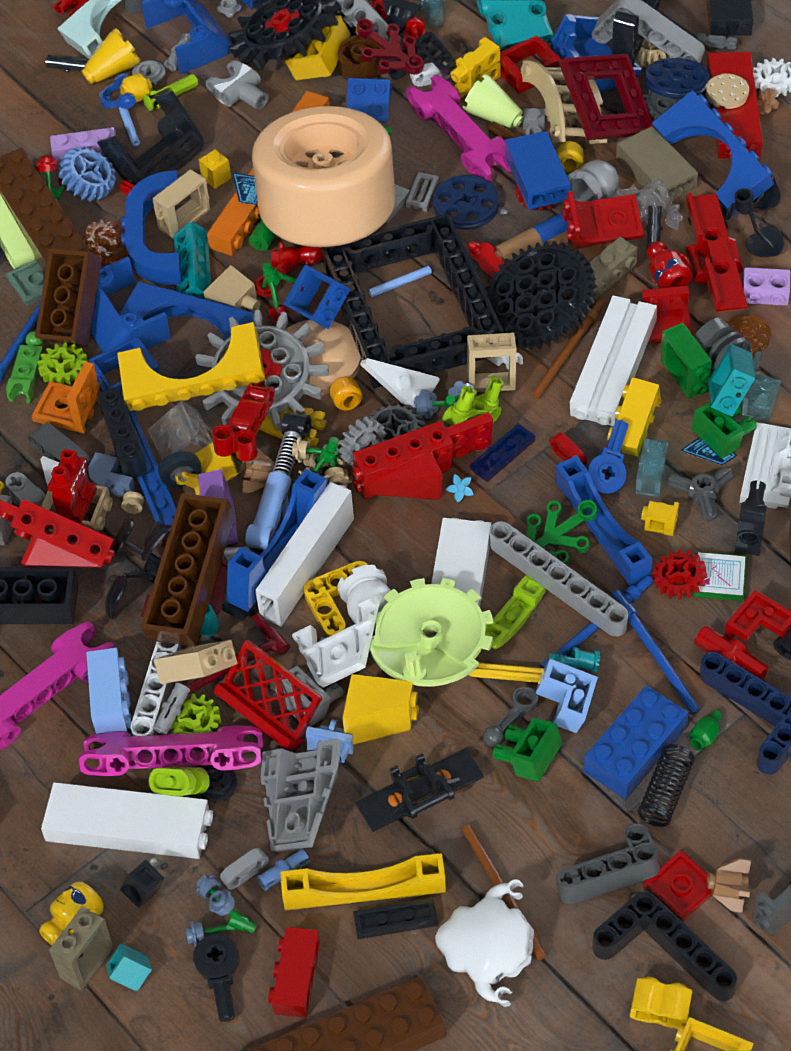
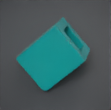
M121 943L106 964L110 979L135 991L139 990L152 970L149 958L146 955Z

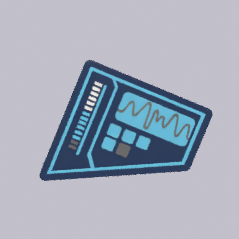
M233 173L239 202L257 205L254 176Z
M700 437L681 449L682 452L721 466L737 457L733 452L721 459Z

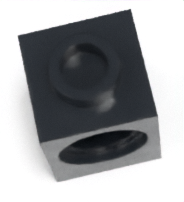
M145 860L127 875L120 891L140 908L157 893L165 877Z

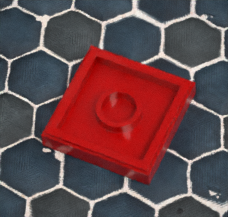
M679 850L662 865L656 876L643 882V887L661 901L682 922L712 896L711 889H707L708 873L682 850Z

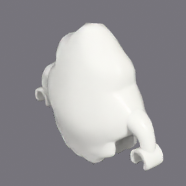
M512 880L509 883H501L492 887L487 892L485 898L474 907L459 906L454 910L449 920L439 927L435 936L436 946L445 956L448 967L454 972H467L475 983L478 994L486 1000L498 1002L504 1007L510 1006L511 1003L507 1000L502 1001L501 996L504 993L512 994V992L507 987H500L495 992L491 985L498 983L505 976L516 977L524 967L531 964V954L533 951V928L519 909H509L505 902L501 900L507 893L517 900L523 897L521 893H513L515 887L524 886L519 880Z

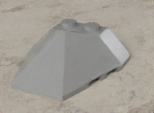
M340 739L318 742L317 750L293 753L284 749L263 752L260 777L261 784L266 787L267 797L264 798V805L269 808L270 820L267 821L272 852L313 846L338 776Z

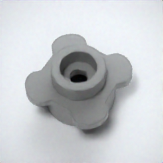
M222 0L221 6L217 7L218 13H223L228 18L233 17L237 11H241V5L237 4L236 0Z

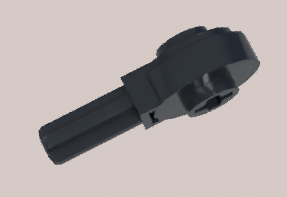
M211 934L197 943L193 952V961L197 972L207 979L209 988L214 989L219 1021L230 1022L235 1019L230 985L234 984L232 974L236 972L239 965V952L235 942L229 937L222 934ZM219 955V961L214 962V956Z

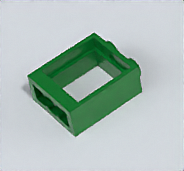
M684 323L664 330L662 334L661 363L688 399L709 391L708 381L710 379L712 360Z

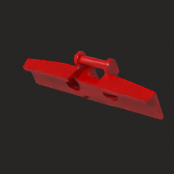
M687 193L686 203L696 244L689 245L686 248V254L691 258L694 282L707 283L716 312L748 308L739 276L743 271L735 239L728 236L717 194L692 196V193ZM709 235H713L717 237V239L711 241L706 239V237ZM699 256H705L704 269H702Z

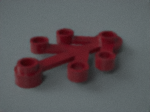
M363 18L357 22L356 32L361 38L368 37L383 48L372 49L365 47L361 53L363 61L370 62L373 58H397L400 60H380L377 69L382 74H387L390 70H405L409 74L417 75L423 71L424 63L422 58L416 55V39L413 36L407 35L403 39L402 46L407 49L406 55L401 51L398 35L400 29L398 25L392 23L387 26L386 34L390 37V43L373 31L374 25L371 20Z

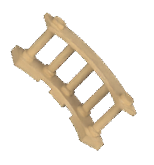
M523 60L521 67L523 82L533 84L540 91L546 103L550 118L552 143L566 142L565 136L586 137L583 128L565 127L563 112H577L574 104L561 103L559 94H570L567 85H556L554 80H560L561 84H566L561 68L544 67L538 62ZM588 80L601 113L600 105L603 104L600 91L595 80ZM607 139L589 140V144L607 143Z

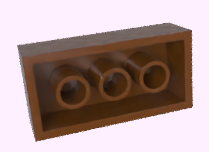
M49 248L35 338L48 343H67V345L75 344L76 346L88 347L102 257L86 251Z

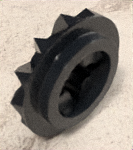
M213 765L204 768L209 775V787L200 795L203 799L210 800L214 804L220 800L226 802L227 797L234 795V791L238 786L235 772L233 770H218ZM219 780H221L222 787L220 788L217 786L214 789H212L213 786L211 782L217 783Z

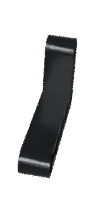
M661 0L642 1L657 11ZM617 11L613 21L612 55L628 54L633 66L645 40L644 37L638 34L639 16Z
M649 892L636 894L594 931L592 949L595 956L599 959L609 960L613 958L639 934L645 931L715 999L728 1001L735 994L737 983L735 971ZM645 906L648 907L650 910L641 911L639 907ZM621 923H627L631 927L622 928L619 925ZM667 925L670 929L662 930L658 926ZM602 940H607L611 942V944L605 946L600 944L599 942ZM685 943L689 945V948H680L678 944ZM706 962L709 964V967L703 968L697 963ZM726 981L730 986L722 987L717 982Z

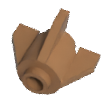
M258 448V454L252 461H242L241 466L236 468L241 478L246 479L241 482V492L252 493L264 487L268 474L273 472L274 462Z
M737 858L716 867L713 873L709 872L707 889H711L712 896L731 911L742 913L744 898L740 896L750 897V890L748 888L749 878L748 875L742 873L749 874L751 859Z

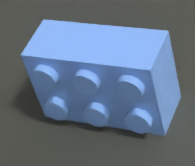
M117 648L86 652L91 718L96 734L118 731L129 733L132 723V715L129 713L131 698L127 689L129 676L124 657H119Z

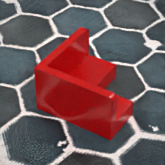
M754 590L726 622L724 637L730 640L734 635H737L747 641L760 625L783 637L791 628V611Z

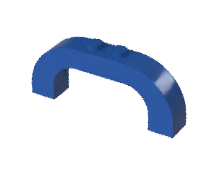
M177 170L156 173L137 183L128 194L125 203V216L121 217L122 228L125 230V233H121L122 245L126 246L131 267L140 277L156 284H182L179 252L155 253L146 247V216L154 207L153 198L178 179Z

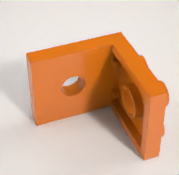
M84 362L73 386L50 381L32 414L33 422L41 424L48 422L54 427L84 434L86 431L85 423L87 419L92 420L95 414L94 405L96 402H99L97 393H100L94 364ZM63 404L68 405L64 409L57 408L58 406H61Z

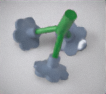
M461 380L455 382L454 387L449 389V395L445 401H437L435 393L421 390L419 395L414 398L417 414H421L425 419L432 418L433 413L438 411V406H444L448 409L457 403L462 387L470 386L473 390V384H465Z

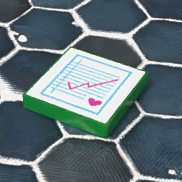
M697 551L700 561L705 562L707 578H705V586H699L700 592H694L693 597L743 601L747 556Z

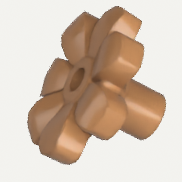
M766 88L764 93H759L758 98L760 100H757L759 114H768L771 112V109L775 110L778 108L779 102L774 99L777 95L775 90Z

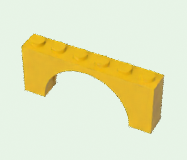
M254 322L231 327L230 344L221 361L208 372L189 379H172L156 373L147 365L140 348L118 353L123 397L129 411H140L151 406H163L169 402L185 401L200 395L206 396L218 391L233 390L236 387L248 385L250 382L256 385L259 382L266 381L258 333Z

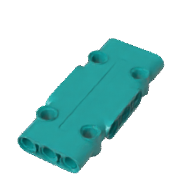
M476 0L481 16L487 20V31L492 35L494 43L500 47V52L537 35L546 43L551 42L554 38L546 15V5L542 0Z

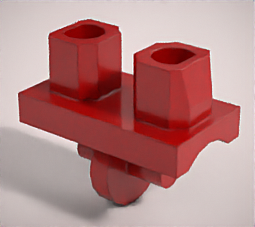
M413 17L406 22L405 36L410 35L417 40L425 34V18L418 19Z

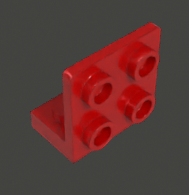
M688 286L642 290L641 302L657 305V321L648 342L662 341L664 330L684 323L691 334L694 335L688 311Z

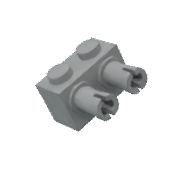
M295 666L289 671L323 697L307 726L311 727L326 718L330 703L343 697L344 692L340 686L338 687L337 683H333L322 690L315 681L311 671L306 674L298 666ZM288 679L282 680L284 695L293 693L291 682ZM275 688L274 697L278 696L277 688ZM306 693L300 694L302 707L306 709L313 699ZM294 696L285 698L287 710L289 712L297 711Z

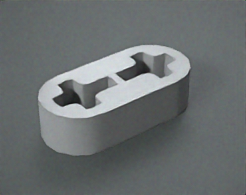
M254 848L225 868L220 875V879L228 889H235L260 872L269 862V858L261 848Z

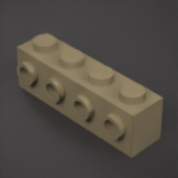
M622 237L615 240L589 262L594 270L593 274L596 277L594 282L597 285V288L594 289L596 296L591 297L593 301L598 299L636 266L637 247Z

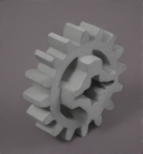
M364 417L363 421L357 419L355 426L349 425V432H343L344 440L339 441V444L343 446L338 450L342 454L341 458L353 467V452L385 441L382 439L387 435L383 431L385 427L374 418Z

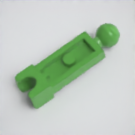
M36 331L28 333L26 336L27 345H20L12 375L6 387L7 398L10 402H14L19 394L26 395V403H31L39 371L38 361L41 360L40 355L44 353L41 346L43 340L35 338Z

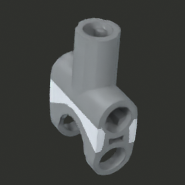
M233 60L227 65L228 71L231 74L230 78L219 79L217 77H210L206 80V86L211 95L228 107H231L241 99L255 109L261 110L268 102V94L257 88L261 83L258 73L239 61Z

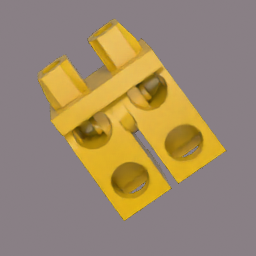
M486 37L479 41V47L476 50L465 54L463 58L459 57L456 60L457 68L451 71V78L456 82L453 87L457 90L460 98L466 94L468 95L477 81L482 82L485 79L482 77L483 75L488 74L494 81L501 76L499 62L500 47Z

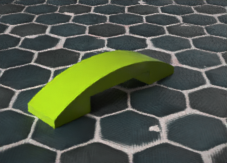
M525 575L514 588L513 596L493 618V624L486 625V636L493 637L491 647L494 649L503 646L519 631L547 590L528 575Z

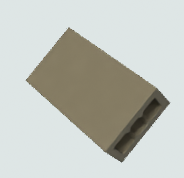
M653 127L640 131L617 143L616 160L661 206L697 188L698 172Z

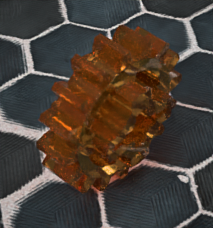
M99 220L98 224L93 221L90 226L88 225L82 237L90 252L102 257L103 263L109 260L112 264L115 260L119 261L125 258L128 253L126 246L122 245L121 233H125V230L119 231V225L111 226L110 221L104 224L102 220Z

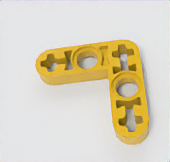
M356 561L305 583L303 588L305 600L326 638L346 629L345 621L332 599L340 595L338 586L331 585V581L337 578L341 579L342 577L347 579V575L353 574L352 569L368 565L366 562ZM315 589L317 592L319 591V593L314 594V592H311V590ZM322 606H328L331 608V611L327 614H321L318 612V609ZM333 620L334 626L339 628L338 631L331 629L330 621Z

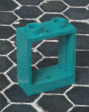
M733 344L729 345L708 381L712 408L733 416L755 380L751 352Z

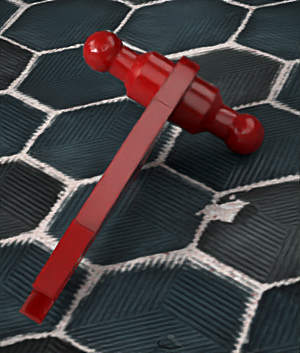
M469 242V254L480 264L479 267L485 273L495 279L493 272H500L498 265H506L494 253L496 249L489 243Z

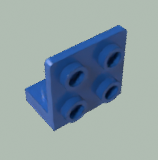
M348 78L347 108L366 113L378 122H388L389 97L392 94L391 81L389 79Z

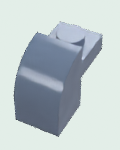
M95 452L88 468L91 483L108 487L109 495L114 494L117 497H123L126 492H136L133 478L120 474L121 470L117 457Z

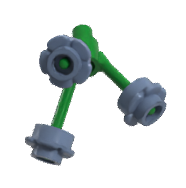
M204 875L196 884V894L198 896L201 895L205 900L210 899L209 909L211 912H215L220 916L229 913L230 916L226 925L203 929L201 922L193 923L191 921L190 927L185 929L188 944L193 943L194 947L205 935L235 931V929L241 932L245 930L253 934L257 923L248 920V916L239 913L233 908L235 900L231 896V892L227 889L219 890L221 884L217 881L216 875Z

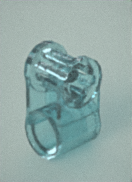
M419 0L427 23L433 26L441 25L444 22L443 0Z

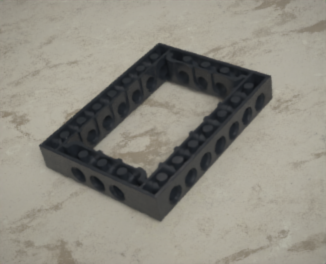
M449 213L377 231L349 244L321 247L323 266L327 276L351 289L341 306V310L362 360L372 359L413 371L431 374L467 364V335L504 333ZM436 253L469 327H464L463 330L448 334L442 333L441 336L426 340L419 339L418 342L403 346L401 344L391 348L388 355L385 349V341L379 335L378 324L373 321L372 310L366 304L364 291L361 292L359 279L357 276L355 277L354 273ZM491 357L475 358V362ZM367 371L373 389L382 387L383 385Z

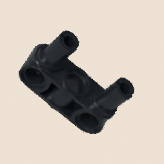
M755 480L750 483L748 498L741 504L735 552L759 556L767 506L763 501L766 484L760 481L759 489H756L757 481Z

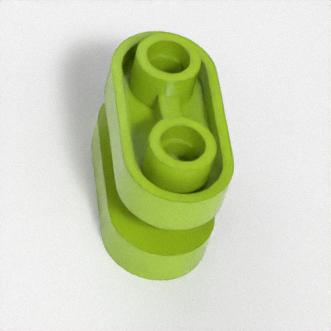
M174 766L156 768L150 773L149 786L154 793L160 795L185 796L201 794L209 787V775L206 770L200 767Z

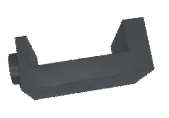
M791 877L790 886L775 900L770 899L762 891L756 896L753 912L754 922L761 930L769 932L772 936L791 920Z

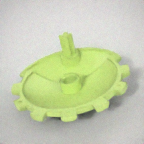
M422 578L410 581L412 588L401 593L393 589L383 597L388 603L381 612H377L375 636H372L369 650L378 666L391 677L397 680L413 682V685L416 686L446 685L472 673L478 667L479 662L475 658L482 649L490 651L493 637L486 636V625L493 624V617L490 610L481 611L476 603L481 599V596L473 589L464 593L454 588L456 584L454 580L442 578L441 584H425V579Z

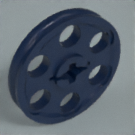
M661 59L651 63L645 71V84L647 88L658 95L668 98H683L692 90L697 95H700L707 89L709 82L708 70L701 64L688 59Z
M475 175L454 176L445 180L437 187L433 197L434 212L436 216L449 212L457 213V216L451 217L456 229L468 230L479 228L489 223L497 214L499 207L498 192L493 184L482 177ZM458 184L464 186L462 189H455L453 187ZM477 187H483L486 190L483 192H477L474 189ZM442 197L450 198L447 202H442L439 199ZM485 202H490L493 205L490 207H484L482 204ZM477 215L479 216V218L476 220H471L468 218V216Z

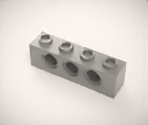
M338 0L342 7V10L338 11V13L343 12L345 15L343 19L349 26L356 27L357 22L366 17V19L372 21L374 25L373 31L378 30L377 34L391 43L390 37L386 34L389 24L367 0Z

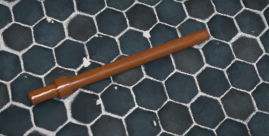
M598 298L591 308V312L584 314L587 319L581 322V326L576 329L533 390L532 396L539 399L587 329L597 321L599 312L606 304L604 299Z
M470 824L464 826L462 832L493 885L505 883ZM509 893L501 898L509 909L520 910L515 899ZM531 925L534 930L532 952L537 960H541L547 954L537 939L539 936L537 931Z

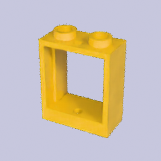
M690 1017L686 1026L680 1025L675 1037V1041L678 1042L675 1051H686L691 1037L724 1051H752L754 1044Z

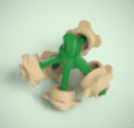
M298 437L297 442L293 443L292 455L298 460V463H301L303 460V463L309 466L305 469L320 475L323 472L322 469L330 465L331 468L327 469L325 476H323L327 479V485L329 482L347 487L348 483L353 482V476H348L347 470L338 465H343L346 462L341 458L342 454L338 451L343 447L339 444L338 438L331 437L328 444H325L322 449L310 448V442L301 440V437Z

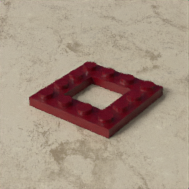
M628 54L563 58L559 61L587 141L630 137L650 127L654 128L652 125L653 120ZM614 78L627 113L601 115L588 80Z

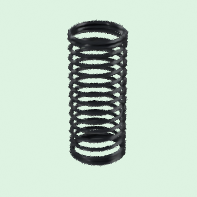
M668 744L663 748L657 767H655L643 801H641V806L638 809L640 818L650 825L666 827L671 822L672 815L695 762L694 754L684 746ZM668 748H674V749H678V750H666V749H668ZM666 752L680 753L689 758L691 762H688L680 756L667 754ZM672 757L679 758V759L683 760L684 762L675 760V759L672 758ZM665 761H669L674 765L667 764ZM662 771H666L671 775L664 774ZM660 776H664L669 780L679 782L681 785H677L669 780L662 779ZM673 776L680 777V778H682V780H678L677 778H675V777H673ZM658 781H663L668 785L660 784ZM656 786H661L662 788H664V789H666V790L673 791V792L676 793V795H673L672 793H670V792H668V791H666V790L659 789V788H657ZM670 786L677 787L679 790H675ZM655 791H659L667 796H672L674 799L672 800L664 795L657 794ZM652 795L657 796L663 800L670 801L672 804H668L662 800L656 799ZM650 800L656 801L661 805L668 806L670 809H666L660 805L654 804ZM643 809V811H644L647 815H649L650 817H652V818H654V819H656V820H659V821H667V822L661 823V822L653 821V820L647 818L645 815H643L642 812H641V810ZM645 809H649L650 811L658 815L665 816L667 819L655 817L648 813Z

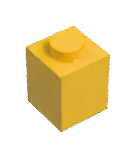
M216 149L199 159L201 175L214 189L231 179L229 160Z

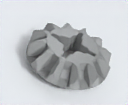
M154 60L140 62L132 71V75L141 73L145 78H149L154 85H157V81H163V77L166 75L164 66Z

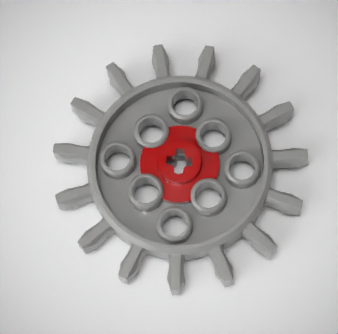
M255 310L254 322L258 333L266 381L259 382L256 386L268 388L271 384H279L277 388H274V400L266 415L271 416L273 426L279 431L281 430L282 421L278 413L291 408L295 414L306 415L305 409L298 402L303 394L316 399H322V389L310 385L309 380L310 376H329L328 365H310L309 358L325 353L323 342L304 348L301 341L311 333L310 326L307 323L301 326L294 334H291L285 330L288 324L287 313H281L274 327L263 325V317L260 310ZM234 317L229 318L230 328L239 325ZM210 332L208 334L209 342L218 348L215 357L196 354L197 365L215 367L226 354L231 336L224 341L219 336ZM268 339L273 340V342L270 344L263 343L265 340ZM280 355L286 356L283 360L275 359ZM290 372H298L294 377L288 376ZM248 385L236 387L233 390L215 392L203 400L204 408L209 410L223 401L228 406V409L224 412L221 419L223 425H227Z

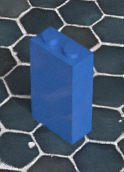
M547 131L505 140V157L527 209L563 202V199L567 197V192L570 191L571 185Z

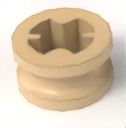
M126 492L123 495L121 507L124 511L131 514L140 513L143 509L144 497L137 492Z

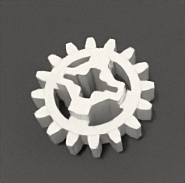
M772 58V62L765 59L764 64L757 63V68L753 69L755 88H760L759 93L764 92L766 88L775 90L777 92L775 97H778L780 93L786 96L787 91L791 92V62L785 64L783 59L778 62L775 58Z

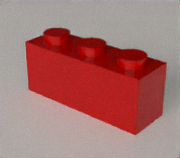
M286 927L284 937L280 936L278 942V953H281L280 961H275L273 968V978H276L275 987H270L268 1003L272 1004L275 1015L307 1018L320 947L318 930Z

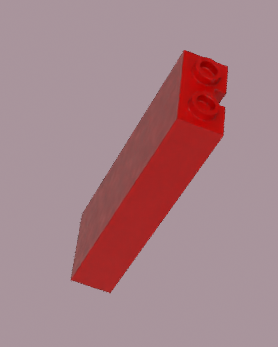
M751 52L708 53V81L717 75L734 74L743 78L749 86V95L745 104L737 108L725 109V106L716 107L711 103L712 109L715 108L720 114V121L723 124L727 122L734 130L732 134L736 138L740 136L747 145L745 148L749 152L753 150L758 157H761L763 139ZM715 138L718 159L732 158L730 148Z

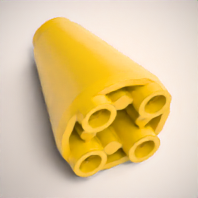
M117 28L109 33L81 71L90 84L98 83L134 68L141 62L139 57L133 52L135 49L128 40L125 42L122 40L123 36Z

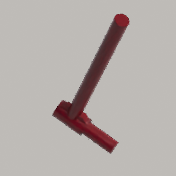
M256 613L252 617V620L265 634L264 643L258 646L265 653L272 651L280 655L285 654L290 649L289 643L276 628L270 626L260 613ZM250 650L246 655L247 663L255 659L254 653ZM231 667L205 677L197 678L186 684L185 686L190 689L188 695L228 674Z

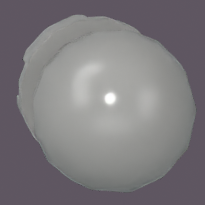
M599 159L584 164L580 170H575L567 175L571 185L570 191L573 192V197L576 201L586 202L612 198L619 188V176L616 168L608 162Z

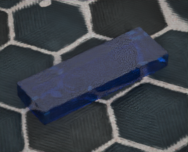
M519 423L516 424L470 464V470L486 482L490 481L535 441L536 436Z

